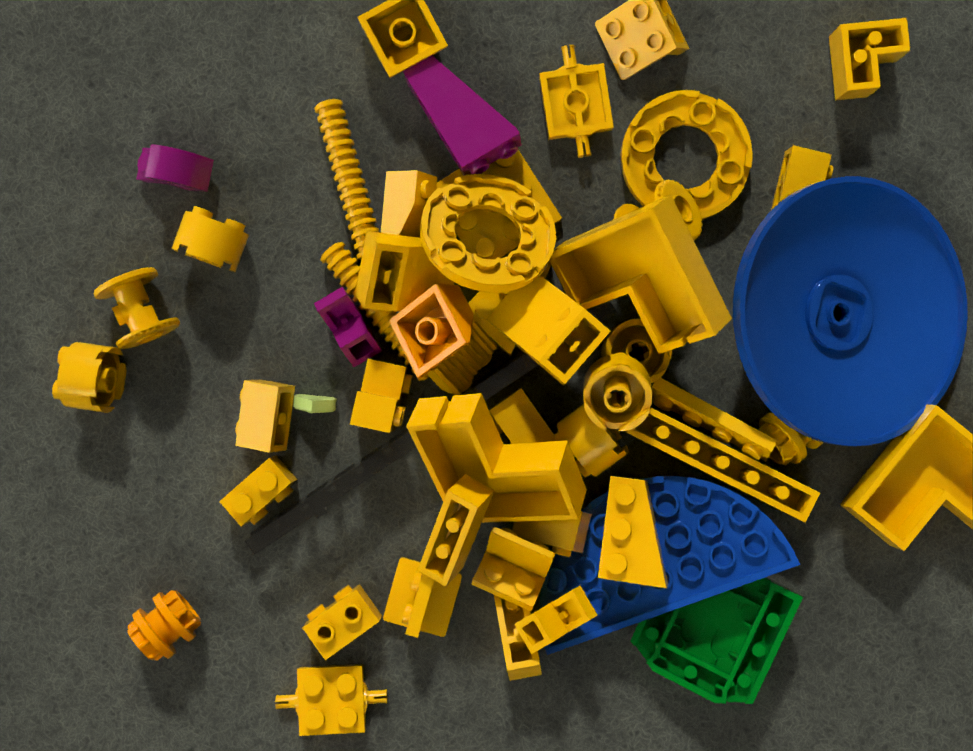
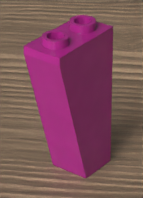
M430 56L403 71L408 86L463 176L484 173L491 163L500 158L507 159L518 151V147L522 146L520 133L517 128L434 56Z

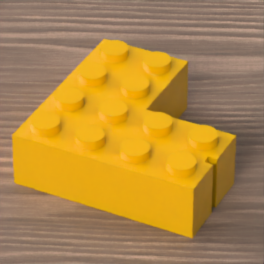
M672 195L566 240L554 249L550 259V263L567 296L586 310L628 294L658 354L682 347L687 342L691 344L715 336L732 319Z
M482 393L454 395L451 401L448 400L447 396L419 398L406 427L443 502L447 491L466 474L495 490L482 523L579 519L587 489L568 440L503 444Z
M926 404L924 412L912 429L893 438L840 505L887 544L902 551L906 550L941 505L946 507L973 530V434L939 406Z

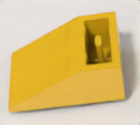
M372 231L366 232L355 296L364 308L398 312L435 284L454 285V281L443 275L431 263L419 237Z
M541 275L530 284L510 291L486 319L562 385L567 383L611 332L585 308Z

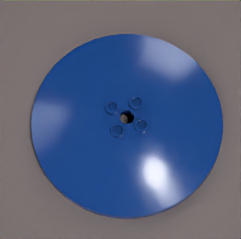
M861 176L831 178L795 191L775 206L759 224L749 240L737 271L733 295V327L740 360L749 381L764 404L787 426L806 437L833 445L867 446L888 441L912 429L924 412L926 404H938L951 384L959 366L964 349L968 318L966 287L961 265L955 249L939 222L913 196L890 183ZM836 305H839L842 311L839 321H836L833 315Z

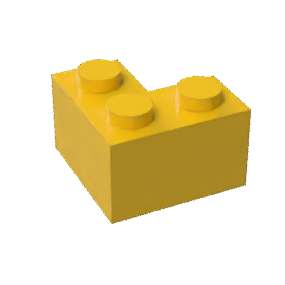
M907 18L840 24L829 36L835 101L866 98L881 87L878 64L897 62L910 52Z
M367 359L361 391L356 393L350 425L391 433L395 431L396 427L402 426L406 407L400 406L403 393L409 394L413 375L407 374L409 367Z

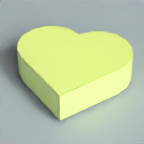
M295 394L293 407L309 413L334 412L336 410L337 398Z

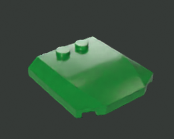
M765 577L638 623L630 641L646 659V663L653 672L713 703L743 702L745 704H753L803 596Z

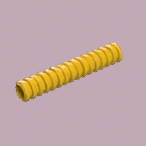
M328 99L318 103L314 110L315 113L319 114L317 117L318 123L322 124L320 131L325 133L323 142L328 144L325 149L326 152L331 154L328 156L329 162H333L331 170L336 172L334 180L339 182L337 191L342 193L339 198L340 201L345 203L342 205L343 211H347L345 215L346 220L350 221L348 229L353 231L351 239L356 242L354 250L359 252L356 257L358 260H361L366 232L380 231L374 225L377 223L376 218H372L374 210L369 208L371 200L366 197L368 189L363 187L366 182L365 179L361 178L363 174L362 169L358 168L360 161L355 159L357 151L352 149L354 140L349 138L352 133L351 130L346 128L349 126L348 120L344 119L346 116L345 110L341 109L343 102L338 99Z
M337 242L322 254L320 261L328 264L327 269L334 271V278H339L341 280L339 284L348 288L346 290L347 294L354 296L352 300L355 303L359 302L355 296L360 266L357 265L358 260L351 258L352 252L344 249L345 244L343 242ZM360 303V310L367 312L365 316L373 319L372 324L379 326L378 332L386 335L385 340L392 342L391 348L399 351L398 356L400 358L404 357V363L408 366L410 362L389 321L397 313L395 311L366 309ZM426 374L422 378L417 379L420 382L426 380L429 376Z

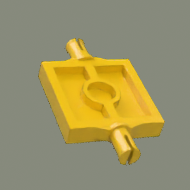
M565 45L561 47L564 66L555 71L539 73L548 140L566 137L576 139L578 158H583L584 153L585 157L592 155L589 136L594 133L612 131L614 128L604 63L594 65L577 64L575 45H569V48Z
M363 664L297 668V689L295 695H276L275 702L277 703L275 706L276 709L296 708L299 717V736L365 733L368 704H387L388 692L387 689L368 691L364 681Z

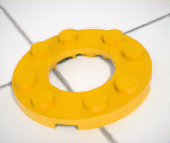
M695 90L669 92L646 104L636 114L627 128L621 147L623 177L631 194L643 207L655 202V189L659 183L664 181L657 171L654 161L657 142L671 128L680 126L698 128L709 136L715 145L717 153L716 169L710 179L701 186L687 189L693 199H695L701 212L700 216L704 220L728 207L745 187L744 185L753 161L750 135L738 113L723 100L715 99Z
M470 174L455 178L454 183L442 189L438 187L431 194L422 213L420 239L431 263L447 278L460 286L473 290L501 293L524 287L543 273L550 262L555 248V224L547 207H541L531 196L532 191L523 185L497 175ZM476 209H490L502 213L518 229L520 237L519 246L516 250L510 252L508 256L501 259L500 257L496 259H483L477 257L476 253L472 255L466 250L465 245L456 238L455 225L457 220L465 213Z

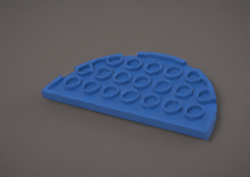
M656 476L639 479L646 480L648 483L669 586L661 588L598 578L608 491L581 510L582 512L592 514L583 553L572 551L571 557L555 554L540 594L541 609L580 585L595 609L597 616L545 646L546 654L555 653L796 567L800 563L793 548L780 529L757 506L741 495L712 482L691 477Z

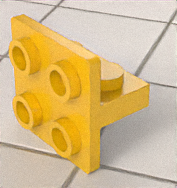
M401 557L398 562L383 620L407 627L405 634L418 638L420 631L445 637L462 574L458 573L447 586H444L418 571L419 561Z

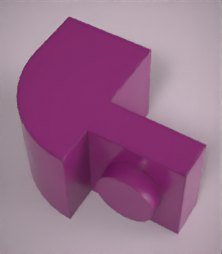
M151 144L150 148H142V153L137 163L138 173L136 179L148 183L168 184L189 191L208 192L214 160L189 151Z
M343 286L314 303L317 312L332 331L340 349L353 367L382 351L366 320Z

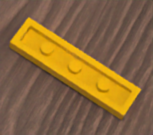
M659 378L652 385V400L655 406L667 412L671 410L681 415L682 419L693 427L701 426L712 432V436L720 442L732 443L740 447L742 452L752 459H762L766 462L778 440L662 378Z

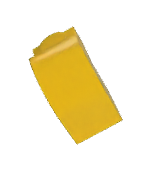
M579 585L514 625L530 653L533 654L566 633L597 616V613Z

